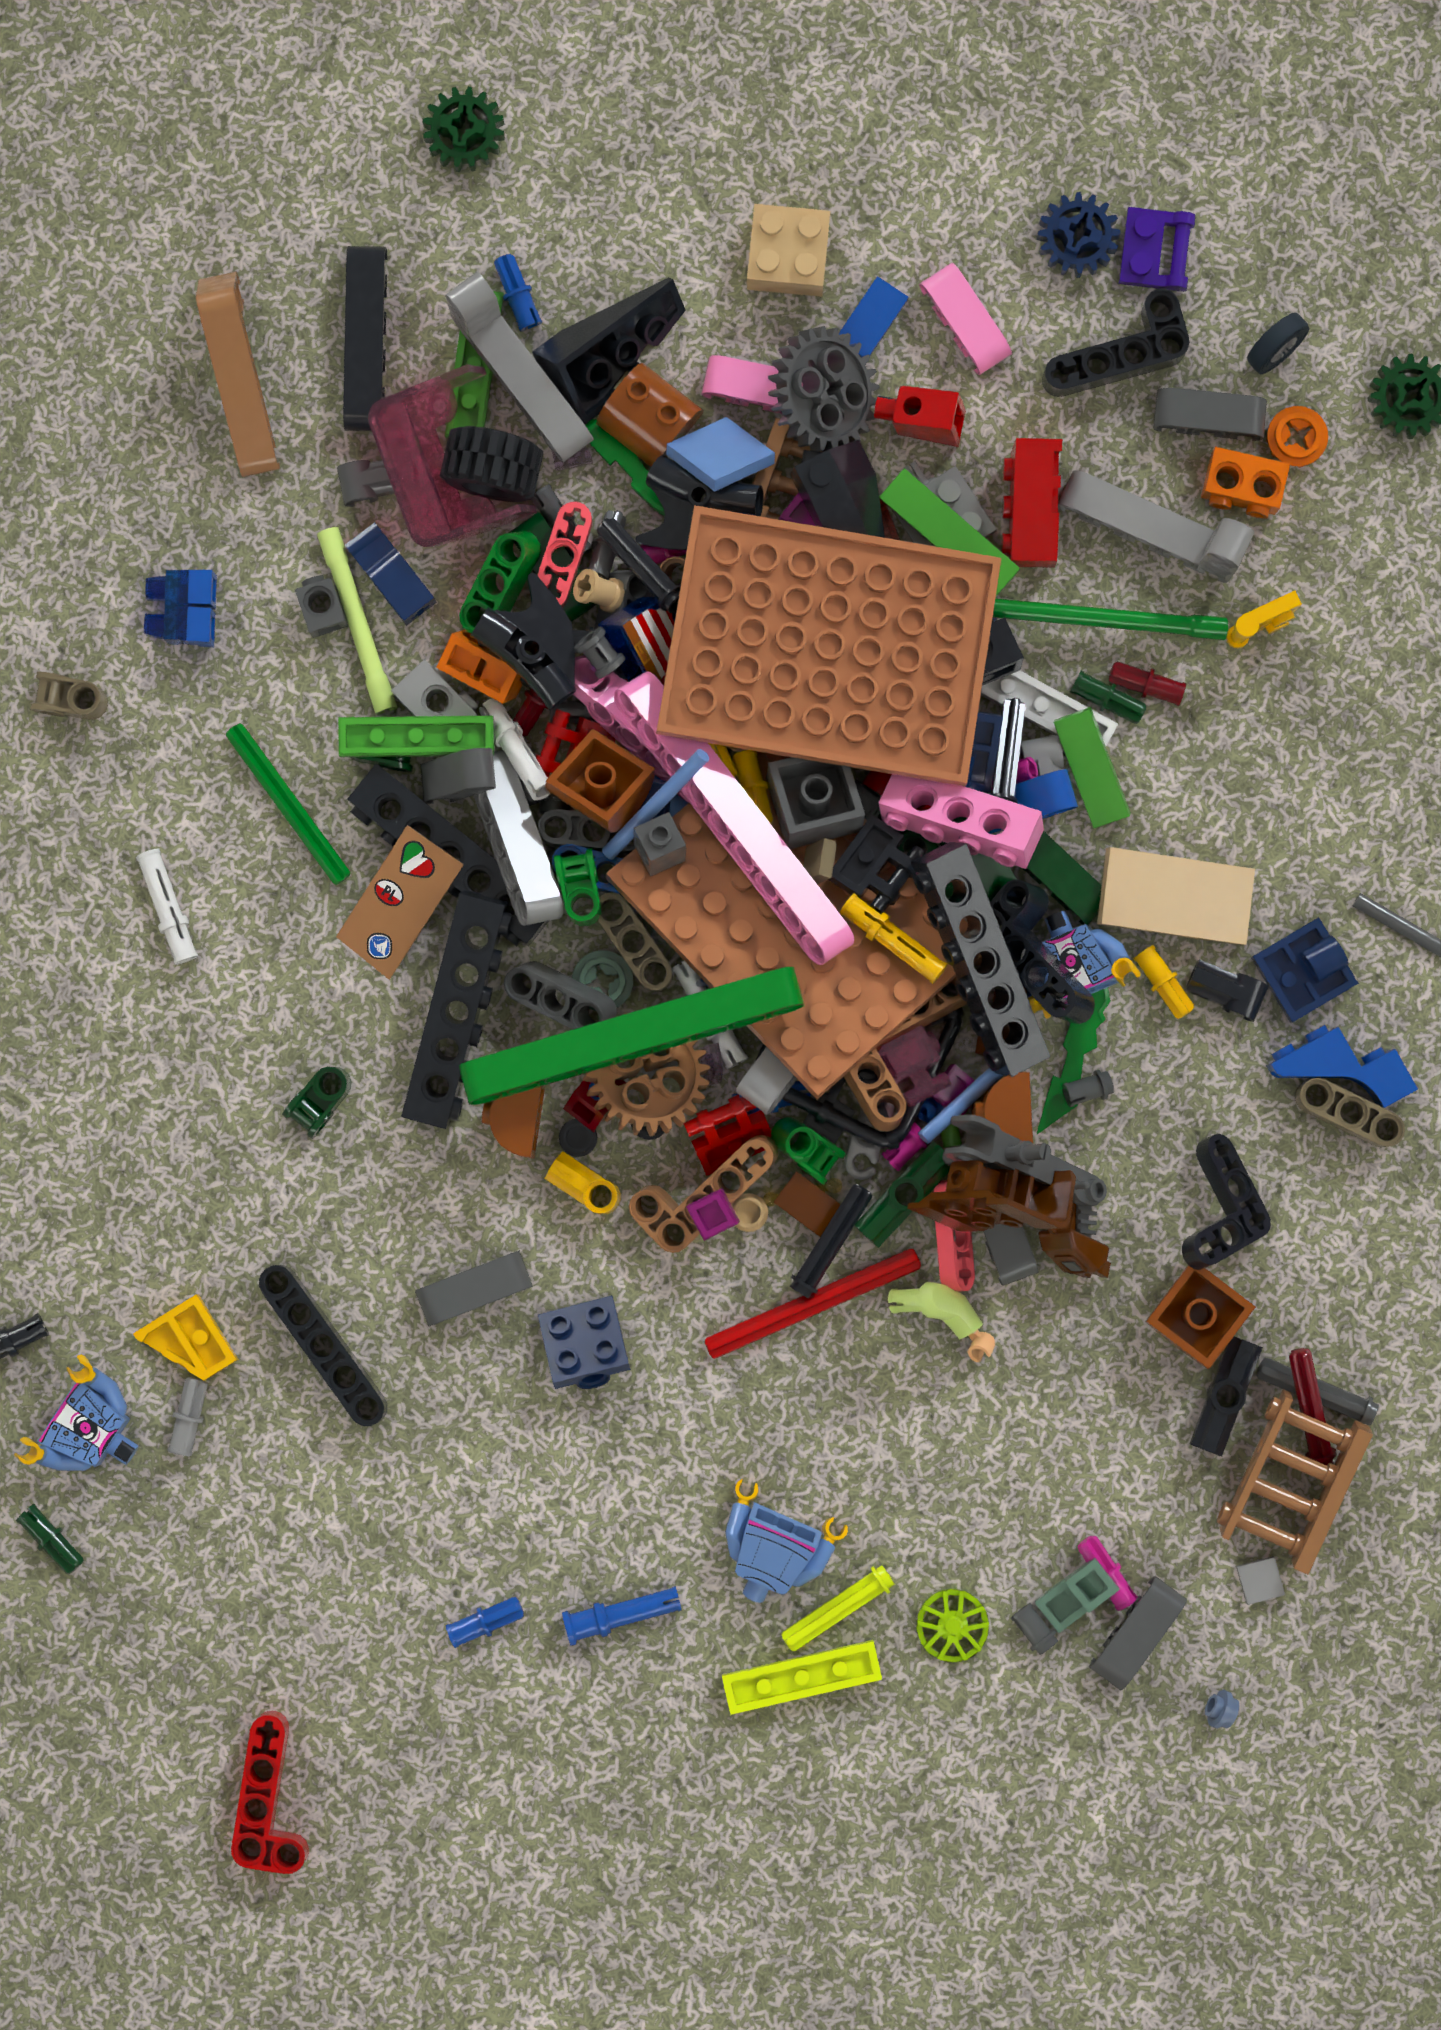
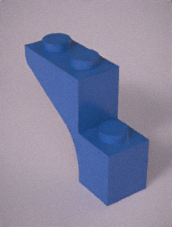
M1326 1025L1315 1029L1305 1035L1308 1043L1297 1049H1294L1291 1043L1271 1054L1274 1061L1266 1065L1271 1075L1276 1078H1344L1360 1085L1371 1096L1376 1105L1383 1108L1418 1090L1396 1049L1384 1052L1381 1046L1361 1057L1364 1065L1361 1066L1339 1027L1328 1031Z

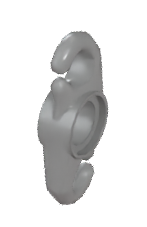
M885 1102L888 1116L891 1118L894 1106ZM860 1106V1114L857 1120L864 1123L869 1120ZM851 1134L846 1151L847 1155L844 1159L848 1174L859 1180L869 1179L875 1175L876 1169L873 1166L865 1170H859L855 1167L854 1160L858 1155L862 1154L866 1155L872 1164H876L879 1161L881 1147L865 1143L860 1138Z

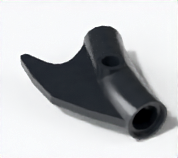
M661 455L651 466L646 478V485L657 495L664 508L665 518L659 527L637 535L635 540L638 544L668 550H687L694 505L761 517L764 501L763 487L761 485L734 482L717 491H713L674 460ZM706 493V498L701 502L702 495Z
M530 573L527 577L531 597L530 607L521 612L494 610L488 606L470 636L508 664L533 689L545 706L551 710L577 691L574 686L575 648L573 629L570 619L556 597L535 573ZM525 650L530 651L532 655L527 654Z

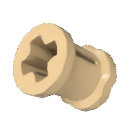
M591 569L581 571L573 587V595L576 601L583 604L589 602L598 604L603 611L612 613L620 607L625 594L624 585L621 580L616 578L606 580L599 577L598 573Z

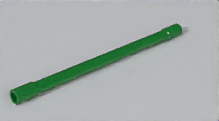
M996 598L992 617L1181 634L1193 638L1225 640L1228 633L1227 617L1195 614L1185 616Z

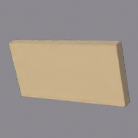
M1108 847L1105 852L1097 925L1227 944L1247 945L1255 869Z

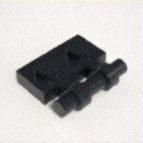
M872 814L834 865L832 877L828 880L850 895L855 893L860 899L868 889L877 896L870 906L882 914L889 905H894L901 896L899 891L908 878H913V873L915 872L911 861L926 853L916 845H913L907 855L897 849L903 842L904 835ZM889 862L896 867V870L886 882L878 874Z

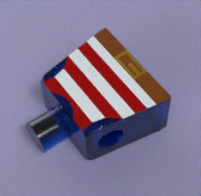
M656 597L638 598L598 624L599 627H603L606 631L604 636L616 652H621L626 657L620 667L628 682L645 672H651L661 680L667 671L676 612L669 613L668 611L661 610L658 606L659 600Z

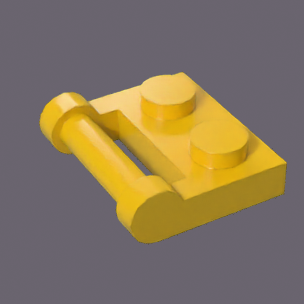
M1294 590L1240 616L1235 625L1228 630L1227 643L1233 648H1243L1248 643L1249 638L1265 628L1268 634H1271L1288 626L1289 621L1295 618L1294 612L1302 605L1296 591Z

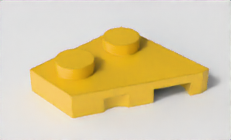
M199 1294L192 1296L133 1333L135 1339L162 1353L164 1357L183 1366L203 1381L239 1360Z

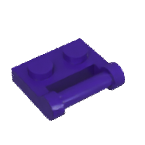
M1128 207L1118 284L1156 289L1165 288L1181 292L1187 291L1188 277L1185 276L1189 237L1190 229L1195 227L1196 215L1187 211L1168 212ZM1164 226L1175 227L1170 275H1159Z

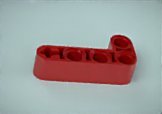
M277 1711L262 1713L252 1723L231 1855L234 1861L244 1868L292 1874L298 1871L307 1860L309 1846L301 1835L273 1830L289 1735V1723L286 1717ZM268 1721L273 1722V1729L279 1730V1733L271 1738L269 1749L257 1751L256 1747L261 1749L265 1745L267 1733L260 1730V1728L264 1727ZM255 1761H268L273 1767L272 1777H259L254 1770ZM249 1800H262L267 1807L266 1816H253L248 1809ZM246 1838L255 1839L260 1844V1854L257 1856L247 1855L242 1849V1841ZM284 1844L294 1845L299 1851V1860L295 1862L285 1861L280 1854L281 1846Z

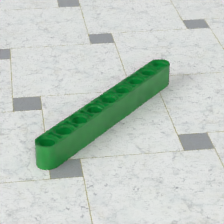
M783 967L476 1058L459 1065V1070L469 1105H478L801 1009L805 1004L794 967Z

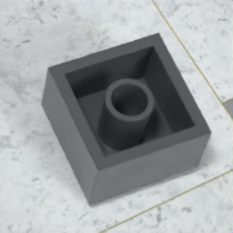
M794 757L768 763L766 782H768V789L784 842L789 849L810 845L823 838L834 839L858 833L862 829L865 813L850 767Z

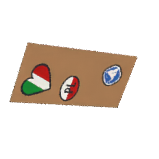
M407 825L336 937L390 980L464 864Z

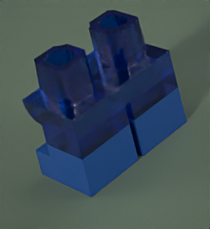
M166 570V576L146 578V599L148 601H165L164 614H145L144 634L149 637L164 639L170 645L186 644L214 648L216 613L213 610H216L217 575L214 571Z

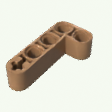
M756 1135L744 1143L680 1205L660 1186L648 1185L640 1189L631 1198L629 1204L630 1214L663 1250L671 1253L680 1252L700 1234L686 1206L694 1202L696 1198L704 1197L721 1187L730 1204H732L776 1162L779 1153L778 1147L769 1136ZM763 1147L766 1151L763 1156L764 1160L759 1159L748 1169L743 1163L754 1154V1149L757 1150ZM731 1171L738 1175L740 1179L739 1189L731 1190L725 1187L722 1182L724 1172ZM648 1195L655 1198L658 1203L657 1213L650 1214L643 1210L641 1207L642 1196ZM669 1224H678L683 1228L685 1233L684 1241L676 1242L668 1236L667 1228Z

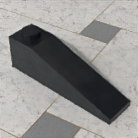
M668 277L561 330L532 351V354L584 424H587L600 414L603 406L614 392V387L626 371L630 373L640 364L637 361L647 344L658 346L686 309L674 280Z
M859 440L829 449L794 466L790 476L816 526L885 538L876 473Z

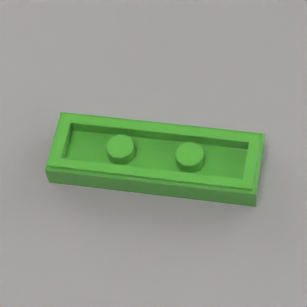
M1091 707L1055 719L1053 723L1093 828L1129 817L1131 812Z

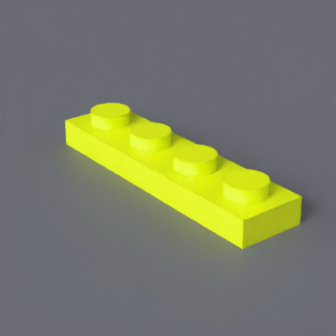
M869 1640L722 1674V1680L730 1715L879 1681L882 1680L874 1641Z

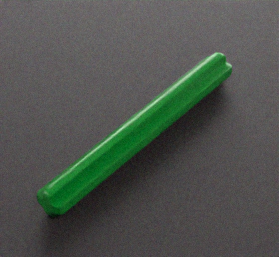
M239 723L226 732V737L332 883L335 885L342 883L351 875L347 866L245 726Z

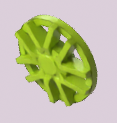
M960 1589L938 1591V1593H934L932 1597L930 1596L923 1603L924 1605L921 1606L922 1608L918 1612L916 1630L920 1643L930 1655H933V1657L940 1661L961 1662L969 1660V1658L981 1651L985 1644L984 1642L987 1640L989 1633L987 1612L974 1595H970L969 1592L960 1591ZM949 1595L958 1596L957 1610H949ZM943 1597L944 1612L934 1609L930 1605ZM964 1598L973 1602L976 1608L963 1612ZM926 1611L939 1616L937 1624L923 1621ZM980 1612L983 1622L968 1625L966 1618ZM922 1627L937 1630L928 1642L925 1639ZM983 1628L982 1635L977 1643L969 1634V1631ZM939 1637H942L946 1642L941 1651L937 1652L931 1646ZM964 1637L974 1646L967 1653L963 1651L959 1644V1640ZM952 1643L955 1644L960 1653L958 1656H947L945 1654Z

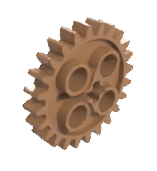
M696 1040L666 1049V1055L662 1057L655 1056L652 1053L629 1060L630 1068H619L615 1064L588 1072L584 1075L583 1081L592 1082L594 1085L586 1094L587 1096H599L600 1099L594 1109L600 1110L606 1107L609 1110L605 1118L606 1122L614 1117H618L620 1119L618 1130L620 1131L625 1128L627 1123L633 1124V1134L636 1136L643 1126H646L649 1136H654L658 1125L667 1134L672 1129V1121L679 1127L683 1126L686 1122L683 1113L692 1117L697 1111L693 1103L701 1104L705 1099V1096L698 1090L706 1089L710 1081L700 1076L706 1074L710 1066L699 1064L698 1061L705 1056L706 1051H694L693 1046L698 1041ZM668 1062H678V1066L657 1070L651 1079L647 1074L628 1081L626 1084L619 1086L615 1084V1080L635 1077L642 1067L646 1072H650ZM668 1077L673 1078L678 1082L680 1091L675 1093L668 1091L664 1087L662 1080ZM632 1089L639 1091L644 1097V1103L639 1105L633 1104L627 1097V1091Z

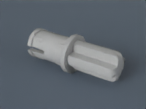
M187 1377L185 1379L178 1412H173V1417L176 1420L170 1445L167 1449L168 1452L192 1456L198 1424L203 1423L204 1420L200 1418L208 1386L206 1381L194 1377Z

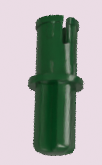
M1082 670L1070 693H1074L1100 706L1099 711L1103 712L1106 709L1134 724L1140 722L1146 711L1145 703L1115 689L1116 684L1113 683L1110 686L1084 673Z
M32 1504L27 1508V1512L24 1511L16 1519L17 1523H20L39 1544L37 1547L39 1551L44 1549L66 1574L74 1572L84 1561L83 1557L63 1537L61 1527L56 1529L37 1506Z

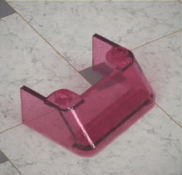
M466 364L380 399L372 405L369 411V425L412 540L420 546L436 547L486 533L537 512L534 505L517 504L497 512L494 503L489 498L481 495H474L461 500L458 489L450 486L440 478L445 453L436 428L451 422L457 413L458 405L453 388L487 375L484 367Z

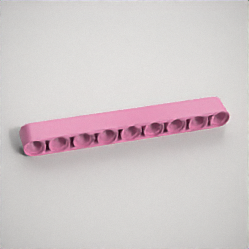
M645 672L615 690L613 696L618 710L670 778L698 749H702L708 754L709 761L680 791L806 955L817 965H823L853 945L854 935L847 922L711 746L705 742L656 734L664 689L660 680L651 672Z

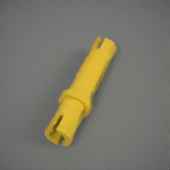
M855 893L851 895L841 908L840 914L867 933L865 937L871 942L874 939L877 940L902 961L927 978L930 983L934 984L948 964L890 922L888 914L885 912L880 914L857 897L858 895Z

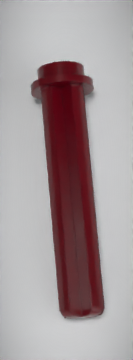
M1308 1348L1294 1349L1289 1355V1361L1300 1412L1326 1423L1312 1353ZM1304 1431L1309 1451L1305 1456L1326 1466L1328 1463L1334 1464V1458L1337 1453L1336 1449L1331 1447L1330 1442Z

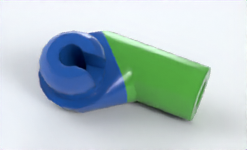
M927 1098L918 1114V1118L929 1123L944 1107L933 1098ZM950 1124L940 1133L943 1148L962 1145L958 1127Z

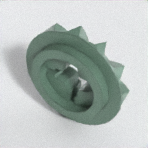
M606 950L594 951L585 955L575 966L572 978L585 985L591 984L592 981L597 979V965L600 966V969L603 970L606 976L619 975V978L609 983L608 993L609 997L614 1001L616 1008L620 1007L627 1001L633 989V974L626 961L620 955ZM595 987V988H593V989H595V990H597V991H599V992L605 994L604 992H602V990H601L600 987ZM589 1006V1009L596 1011V1009Z

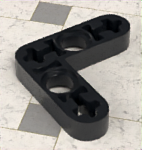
M1215 1134L1201 1140L1196 1148L1198 1162L1226 1215L1183 1241V1258L1191 1268L1196 1270L1212 1266L1265 1236L1271 1227L1270 1216L1234 1145L1229 1138L1222 1134ZM1216 1149L1218 1151V1156H1215L1213 1150ZM1227 1167L1228 1171L1223 1173L1222 1169ZM1229 1179H1232L1237 1184L1239 1189L1238 1197L1231 1193L1228 1186ZM1245 1202L1246 1206L1241 1208L1240 1204ZM1250 1219H1252L1254 1222L1252 1226L1249 1222ZM1222 1227L1226 1228L1231 1234V1246L1225 1243L1222 1238ZM1209 1243L1212 1249L1201 1254L1199 1248Z

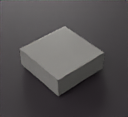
M1274 1556L1236 1566L1247 1605L1285 1595Z

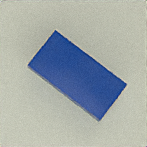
M877 276L840 330L839 335L851 334L850 344L858 342L862 344L858 353L859 356H871L907 303L909 297Z

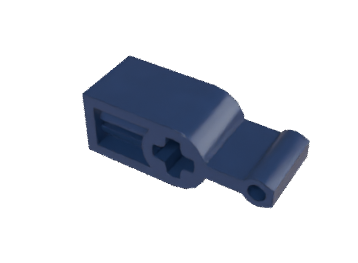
M375 522L345 544L347 550L406 626L437 603L434 596Z

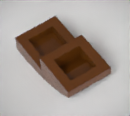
M797 1171L773 1202L819 1237H821L841 1205Z

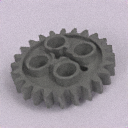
M825 326L800 331L799 335L789 337V345L779 347L778 349L782 358L772 360V365L778 370V374L768 376L770 381L776 383V389L769 391L768 395L778 399V403L771 410L774 412L781 411L783 414L777 424L779 426L788 424L790 428L787 437L799 436L798 446H810V451L825 452L856 440L861 441L859 434L870 431L865 421L875 420L870 406L875 405L877 399L871 396V391H875L880 387L878 384L871 383L870 377L877 371L876 369L867 370L865 366L870 359V355L859 356L858 353L862 344L860 342L850 344L851 334L839 335L838 328L826 330Z

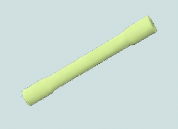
M339 527L322 530L317 533V537L326 564L331 570L366 677L365 682L375 714L385 713L384 710L387 709L390 711L395 710L398 707L391 692L392 689L388 677L384 673L349 567V558Z

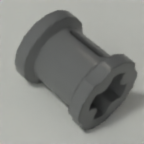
M598 627L588 633L575 646V650L578 653L583 652L596 669L595 675L598 679L613 672L626 658L623 653H617L605 638L606 631L603 627ZM595 647L599 648V650L602 652L605 658H602L600 656V654L596 651Z

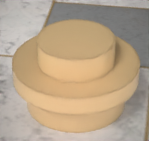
M751 1193L742 1194L731 1204L740 1221L735 1227L742 1231H756L767 1221V1205L758 1195Z

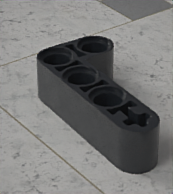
M1161 288L1152 291L1147 296L1141 310L1145 332L1052 358L1047 363L1042 377V385L1045 391L1055 397H1064L1172 367L1180 363L1188 350L1190 341L1176 295L1168 289ZM1154 303L1164 304L1169 310V315L1166 317L1155 316L1150 309V305ZM1164 339L1175 340L1179 345L1180 351L1174 354L1165 352L1161 346V341ZM1128 349L1138 350L1143 356V362L1139 364L1128 362L1124 352ZM1092 359L1101 360L1105 363L1107 371L1102 374H1095L1089 370L1087 362ZM1076 363H1079V372L1073 373L1077 365ZM1056 369H1060L1063 375L1069 374L1065 383H1061L1059 378H1052Z
M1014 879L1008 881L991 900L990 904L999 927L1002 925L1001 932L1022 985L1053 1017L1075 1024L1086 1022L1094 1013L1095 1002L1093 996L1031 931L1048 909L1049 900L1047 893L1042 888L1022 880ZM1025 895H1026L1025 902H1024V904L1022 905L1023 898H1024ZM1025 949L1024 956H1023L1022 959H1021V954H1022L1023 950ZM1048 973V980L1044 984L1045 977Z

